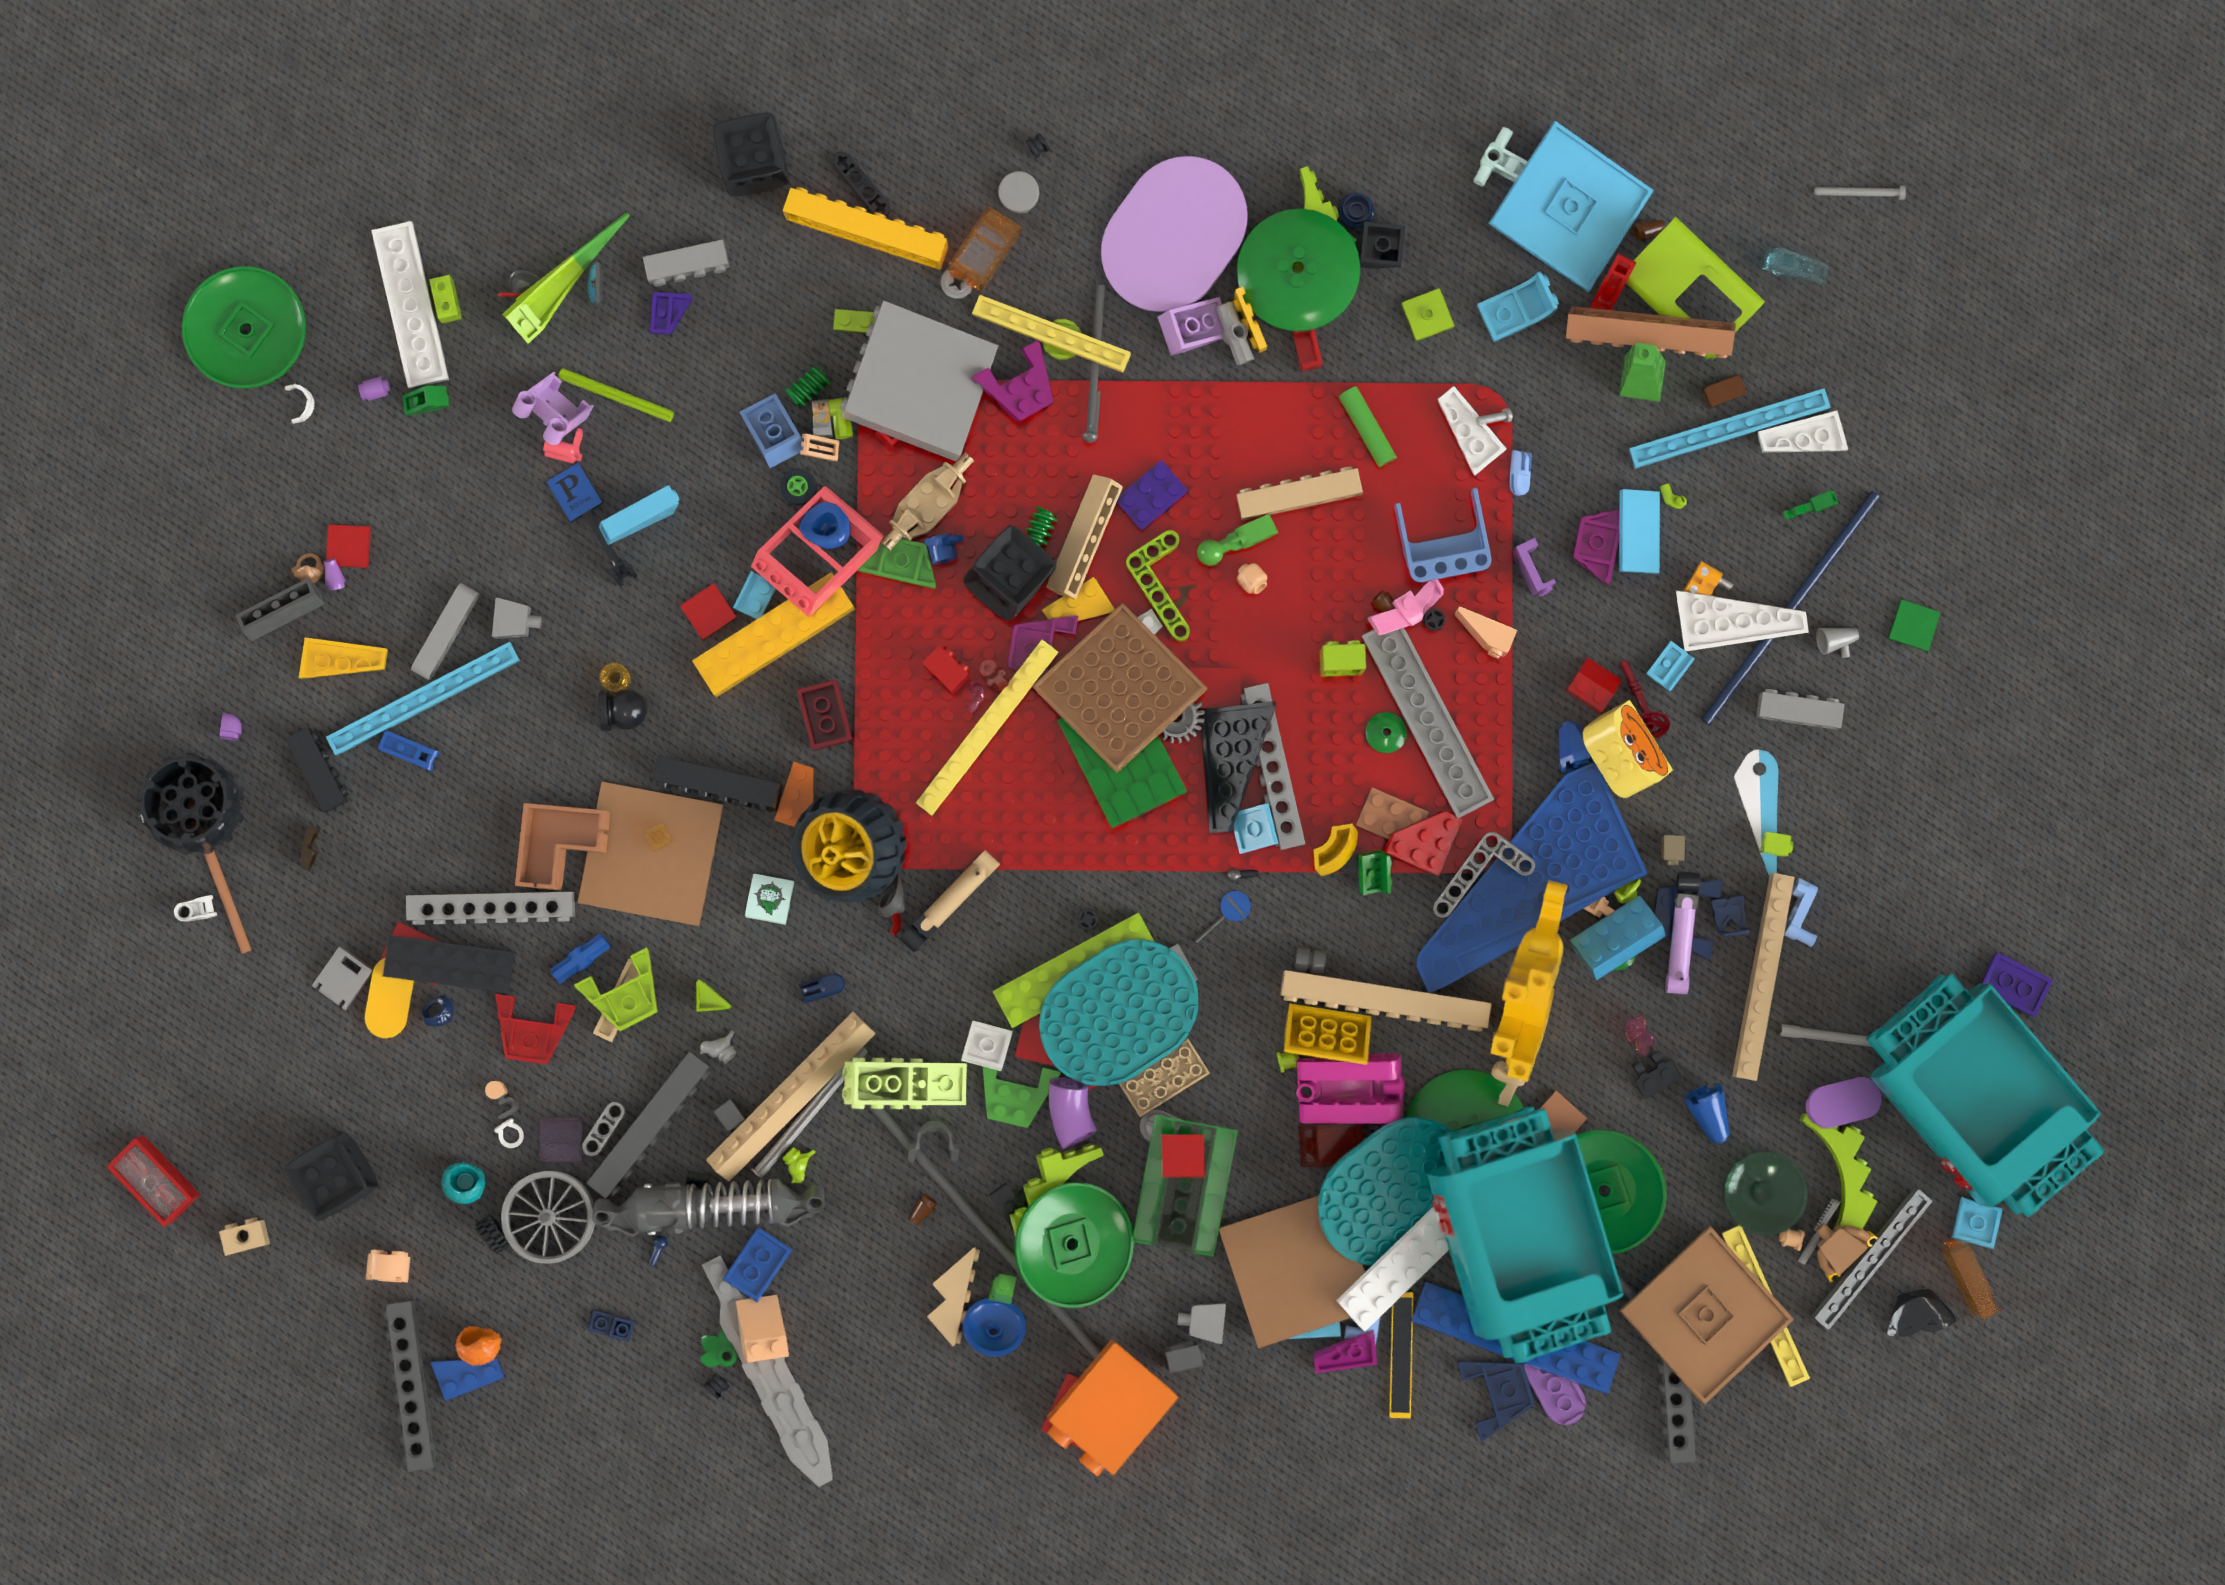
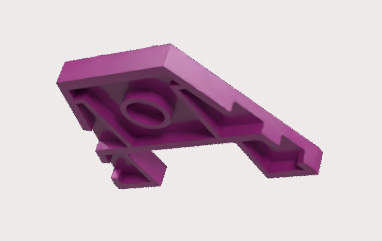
M1038 340L1021 350L1031 369L1000 386L989 368L971 377L975 383H978L985 389L984 391L989 396L991 395L997 400L999 405L1017 422L1053 403L1042 350Z
M1078 616L1014 625L1008 667L1018 671L1041 640L1052 647L1054 631L1076 634ZM1048 667L1045 669V671L1042 673L1039 679L1042 678L1048 672Z

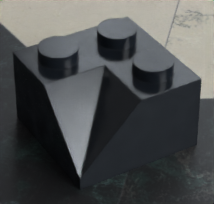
M1364 221L1359 258L1360 267L1374 269L1401 267L1405 226Z

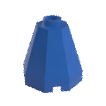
M1567 721L1559 728V767L1561 773H1565L1566 769L1570 773L1594 761L1583 741L1584 729L1580 723H1574V721Z

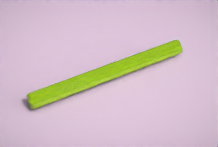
M564 368L559 372L558 378L565 382L671 422L674 417L673 411Z

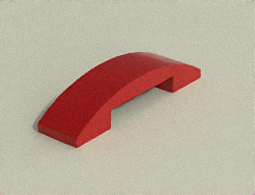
M1618 253L1589 308L1612 310L1637 262Z

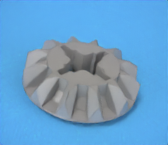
M960 266L947 269L941 278L942 290L947 296L954 299L964 298L971 293L974 286L971 273L966 268ZM954 275L958 280L963 281L960 287L961 290L957 286H950L954 283Z

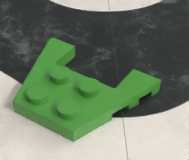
M983 1067L987 1119L1025 1128L1029 1127L1048 1096L1050 1080L1059 1077L1061 1071L1043 1068L1038 1088L996 1079L998 1070Z

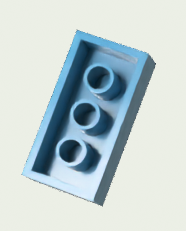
M1638 896L1572 938L1571 943L1578 957L1595 980H1598L1666 935L1661 922L1641 896Z

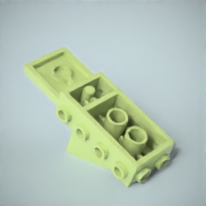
M853 1058V1062H845L843 1068L845 1087L842 1091L844 1104H852L854 1109H864V1105H871V1109H884V1105H890V1109H903V1105H910L909 1109H922V1105H966L967 1063H923V1059H910V1063H904V1058H891V1062H885V1058H872V1062H865V1058Z

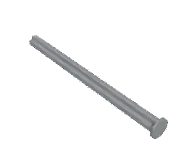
M862 1047L848 1062H853V1058H863L868 1052L867 1049ZM844 1066L823 1086L756 1168L751 1169L762 1180L765 1179V1174L845 1080L843 1077Z

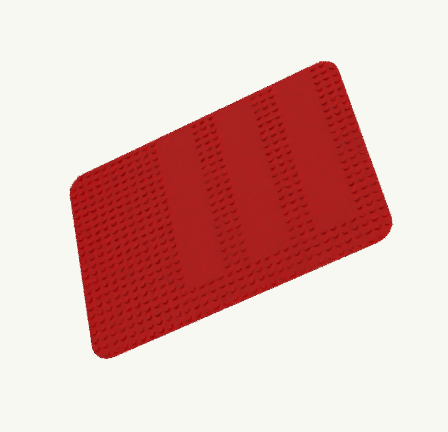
M996 380V381H997L998 385L1000 386V385H1002V384L1008 382L1009 380ZM1049 380L1053 403L1020 422H1017L999 405V402L991 395L989 396L984 391L985 389H983L961 456L964 452L967 453L968 457H971L974 462L962 473L966 482L962 484L957 504L930 533L912 538L911 540L925 544V539L947 533H952V535L963 534L964 542L955 543L958 558L946 563L933 565L927 546L936 589L856 571L854 789L879 796L881 801L890 804L894 808L898 819L902 820L904 837L907 838V848L904 851L905 860L901 869L966 870L986 850L1000 863L995 870L1227 872L1229 869L1235 868L1238 870L1254 869L1258 870V872H1317L1315 870L1314 849L1323 846L1328 841L1334 826L1353 824L1357 829L1358 840L1353 854H1362L1379 849L1384 852L1388 842L1387 839L1355 826L1371 788L1428 811L1427 818L1440 811H1446L1455 815L1366 645V670L1362 675L1320 677L1319 652L1327 644L1326 642L1337 641L1339 645H1346L1347 641H1360V644H1365L1361 636L1374 630L1367 618L1383 613L1375 608V604L1372 602L1377 594L1384 590L1386 593L1389 592L1395 601L1410 590L1415 596L1428 582H1416L1411 578L1404 558L1394 509L1395 504L1400 503L1407 539L1410 543L1442 539L1471 533L1475 530L1477 522L1471 490L1477 488L1491 553L1490 566L1482 571L1438 579L1444 589L1443 595L1429 611L1437 609L1444 614L1445 623L1441 629L1437 631L1428 630L1424 626L1423 619L1414 626L1404 627L1494 798L1493 801L1460 817L1463 820L1441 873L1456 874L1487 832L1495 831L1511 842L1512 644L1509 652L1504 657L1500 656L1498 659L1488 655L1489 651L1483 649L1454 614L1460 606L1512 628V492L1509 486L1512 421L1509 423L1504 421L1486 423L1489 429L1505 446L1506 450L1474 476L1438 402L1441 396L1452 387H1455L1479 416L1501 413L1508 406L1499 394L1488 387L1475 384L1098 381L1097 391H1101L1098 437L1093 443H1087L1082 438V434L1086 433L1090 381ZM1357 386L1397 456L1396 459L1378 468L1339 399L1342 393ZM858 424L857 513L882 533L884 538L885 535H888L893 530L889 521L893 520L898 504L924 476L942 467L945 462L954 465L957 461L902 440H898L888 449L875 436L876 430ZM1162 460L1186 487L1188 492L1142 532L1116 503L1083 583L1094 577L1114 609L1123 603L1137 618L1152 609L1162 624V628L1155 636L1186 667L1241 668V694H1244V688L1268 683L1272 701L1276 702L1275 715L1305 845L1281 851L1279 846L1275 847V845L1240 854L1234 829H1232V832L1209 833L1202 730L1195 728L1193 730L1197 735L1193 737L1189 733L1190 741H1186L1183 736L1182 743L1180 744L1177 737H1175L1174 743H1170V736L1164 741L1162 737L1165 734L1162 732L1158 735L1187 792L1168 801L1167 805L1143 817L1111 828L1057 721L1062 717L1033 687L1021 700L933 816L916 804L917 800L1017 672L1008 667L1014 625L1048 620L1042 610L1063 597L1046 588L1049 577L1023 609L1012 620L1006 621L990 610L966 587L963 582L966 572L974 565L993 540L1009 525L1029 535L1025 529L1032 528L1029 525L1030 520H1035L1032 514L1039 513L1035 507H1041L1053 513L1054 517L1058 520V522L1050 523L1054 530H1047L1051 537H1044L1048 544L1040 545L1056 564L1093 474L1110 478L1122 485L1121 495ZM1352 466V469L1358 468L1363 490L1362 495L1272 514L1270 516L1278 530V534L1246 549L1241 548L1237 551H1227L1223 553L1221 561L1213 566L1204 565L1198 559L1197 549L1203 541L1212 539L1220 542L1226 539L1227 535L1234 532L1235 529L1258 519L1253 518L1241 521L1236 495L1240 494V490L1252 488V491L1259 490L1260 486L1265 484H1272L1273 487L1280 485L1281 481L1292 479V482L1300 481V477L1312 475V478L1319 477L1320 473L1332 471V474L1338 473L1341 468ZM957 479L955 480V482H954V483L952 484V486L950 487L951 490H952V488L954 487L955 483L957 482ZM914 525L911 529L907 531V533L915 529L917 525ZM1168 530L1178 534L1179 545L1174 551L1152 564L1150 568L1174 605V601L1180 597V591L1176 587L1197 584L1195 588L1189 591V597L1183 606L1177 608L1190 629L1188 638L1183 642H1177L1171 637L1126 567L1127 557L1131 553ZM1167 536L1164 542L1166 545L1172 546L1176 540L1172 536ZM857 541L858 553L864 546ZM1150 547L1147 550V554L1150 557H1155L1159 553L1155 547ZM1133 558L1129 564L1133 568H1138L1141 566V561ZM1255 563L1266 573L1267 586L1260 593L1249 594L1237 582L1238 570L1244 564ZM1148 575L1141 578V583L1144 585H1150L1153 581ZM1159 592L1152 595L1154 602L1159 603L1164 599L1163 595ZM1165 610L1163 616L1165 619L1171 620L1175 617V613L1172 610ZM1110 614L1078 621L1076 634L1054 631L1052 648L1059 653L1049 664L1048 671ZM1177 627L1174 630L1175 635L1178 637H1183L1186 634V630L1183 627ZM938 645L942 648L946 646L954 654L955 657L953 659L957 663L961 660L969 668L968 674L970 679L954 695L922 665V662ZM1382 712H1390L1399 716L1405 723L1407 730L1404 744L1392 753L1377 752L1368 744L1365 735L1366 726L1370 719ZM1182 714L1179 715L1175 719V721H1180L1182 719ZM1385 728L1383 734L1385 736L1390 735V730ZM1264 742L1262 750L1270 753L1273 751V745L1270 742ZM1058 760L1065 774L1064 781L1070 785L1073 793L1069 792L1056 766L1045 772L1042 769ZM1267 763L1266 768L1270 773L1277 772L1278 766L1276 763ZM1255 764L1239 811L1265 804L1264 795L1267 794L1266 787L1261 786L1259 775L1262 774L1261 766L1257 767ZM1279 782L1271 784L1273 792L1280 793L1283 788ZM1076 798L1084 812V815L1081 817L1078 815L1080 811L1075 803ZM1278 802L1276 810L1279 813H1285L1287 805L1284 802ZM1283 822L1280 826L1283 833H1290L1292 830V826L1288 822ZM1490 835L1486 838V843L1494 847L1498 844V840L1495 836ZM1477 852L1474 855V860L1477 863H1483L1486 859L1485 855L1481 852ZM1390 855L1392 861L1391 873H1429ZM1495 855L1492 856L1482 871H1487L1497 859ZM1464 869L1462 871V874L1473 873L1470 869ZM1337 870V871H1335V872H1333V873H1346V872H1338V870Z

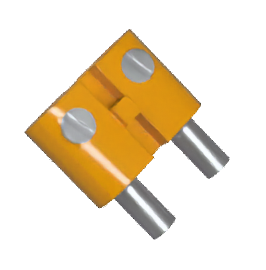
M1701 561L1683 591L1712 596L1711 594L1717 584L1728 590L1732 588L1733 584L1722 578V572Z

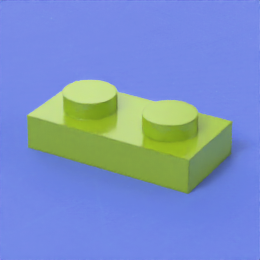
M835 309L833 330L867 333L869 325H873L876 318L872 317L874 312Z

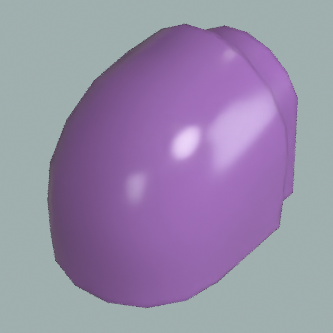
M223 712L219 734L220 739L236 741L242 734V724L235 715Z

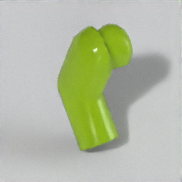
M1669 484L1659 487L1666 505L1675 509H1681L1686 505V498L1672 494Z

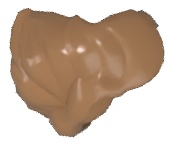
M308 553L298 559L297 565L292 568V572L301 581L310 578L315 583L325 574V565L322 564L321 559L317 555ZM306 558H314L317 563L314 568L308 565L301 567V562Z

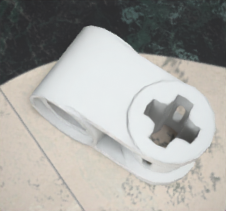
M213 895L179 903L174 909L175 917L180 921L190 922L217 916V912H214L212 904ZM184 907H188L190 910V914L186 918L181 916V910Z

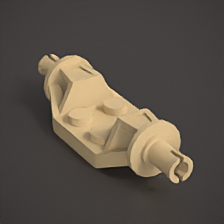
M964 452L954 465L945 462L942 467L926 474L898 504L893 520L889 521L893 530L881 543L891 551L901 538L911 541L912 538L930 533L957 504L962 484L966 482L962 473L974 460ZM957 479V482L955 483L954 487H953L952 490H951L950 487L952 486V484H953V483L955 482V480ZM914 525H917L915 529L907 533L909 529H911Z

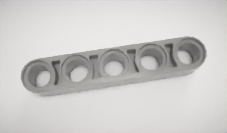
M462 583L457 586L416 657L411 671L427 680L433 678L478 600L479 592Z

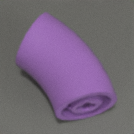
M1052 1078L1049 1082L1050 1114L1057 1138L1063 1150L1086 1140L1097 1129L1089 1111L1088 1085L1072 1078Z

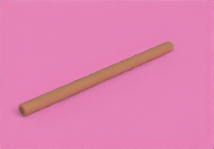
M191 800L188 803V809H192L195 806V800ZM196 820L192 821L194 828L197 824ZM205 826L203 832L200 835L207 832ZM213 850L212 853L204 855L241 953L245 954L252 950Z

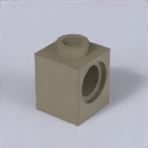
M1661 836V861H1666V865H1679V862L1685 861V836Z

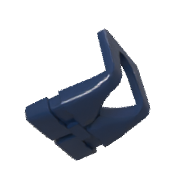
M1740 895L1729 897L1728 900L1721 898L1711 901L1719 935L1727 937L1750 933V929L1746 928L1744 896ZM1730 919L1734 920L1740 927V931L1727 932L1724 929Z

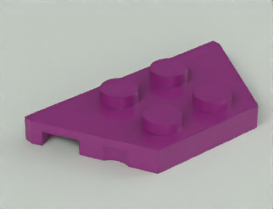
M1619 509L1580 519L1572 558L1605 585H1610L1619 542Z

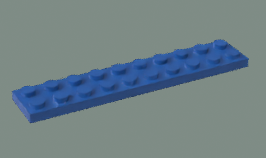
M1424 1282L1411 1322L1503 1356L1499 1339L1487 1340L1474 1334L1463 1295ZM1582 1341L1521 1363L1608 1394L1621 1354L1587 1341Z

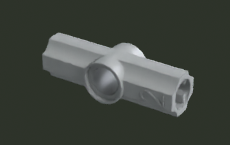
M1228 302L1216 307L1224 329L1222 338L1230 346L1236 365H1242L1254 360L1246 338L1248 334L1247 327L1240 322L1234 303Z

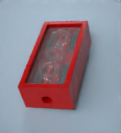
M145 1135L135 1138L107 1166L163 1227L172 1224L201 1195Z

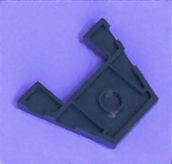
M1723 880L1700 882L1698 895L1720 898ZM1676 886L1657 889L1654 915L1663 925L1665 938L1672 940ZM1693 938L1691 951L1705 959H1710L1713 941Z
M1457 1362L1463 1381L1484 1375L1493 1405L1495 1417L1475 1422L1480 1441L1486 1440L1494 1432H1497L1511 1420H1514L1535 1405L1522 1363Z

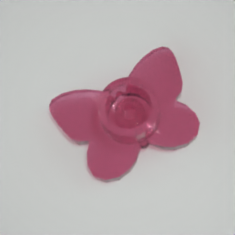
M1639 1014L1636 1018L1626 1022V1035L1628 1041L1631 1044H1635L1639 1056L1645 1057L1649 1053V1046L1654 1045L1655 1040L1651 1033L1645 1029L1646 1022L1644 1016Z

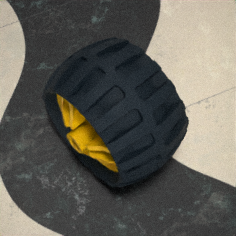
M856 789L834 791L811 803L800 815L795 824V831L791 836L792 864H795L800 880L804 881L809 886L808 889L813 893L823 895L825 899L834 902H859L874 897L885 890L901 870L905 860L904 851L907 848V838L904 837L903 831L904 825L902 820H899L895 814L894 808L890 804L881 801L879 796Z

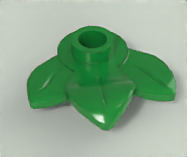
M721 1329L718 1337L712 1335L702 1336V1346L706 1353L700 1358V1361L708 1367L718 1365L729 1367L736 1362L737 1352L732 1342L727 1339L723 1329ZM724 1353H730L731 1358L729 1360H724Z

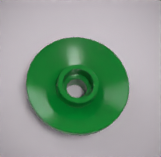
M1382 712L1370 719L1366 726L1365 735L1368 744L1374 750L1380 753H1392L1404 744L1407 730L1405 723L1399 716L1390 712ZM1385 728L1390 730L1389 736L1383 734Z

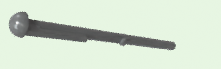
M1097 285L1093 338L1100 341L1105 293L1104 285ZM1091 361L1086 433L1082 434L1083 440L1087 443L1095 442L1098 437L1101 391H1097L1099 364Z

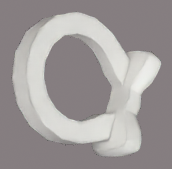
M511 1117L497 1126L494 1131L498 1133L499 1140L503 1146L515 1148L522 1143L524 1132L518 1124L513 1123L514 1120ZM506 1126L518 1130L519 1139L516 1142L508 1143L504 1140L503 1129Z

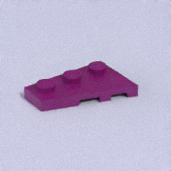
M1374 1330L1314 1352L1315 1373L1377 1365Z

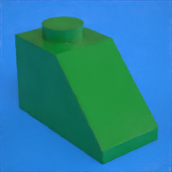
M424 386L402 396L405 416L438 411L449 406L446 386Z

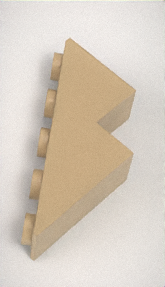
M976 1247L972 1248L933 1283L934 1287L946 1300L927 1317L952 1346L956 1343L960 1344L962 1337L959 1326L960 1323L964 1322V1317L967 1311H963L964 1303H969L971 1291L967 1289L969 1282L974 1281L976 1270H972L973 1261L978 1262L980 1250L976 1249Z

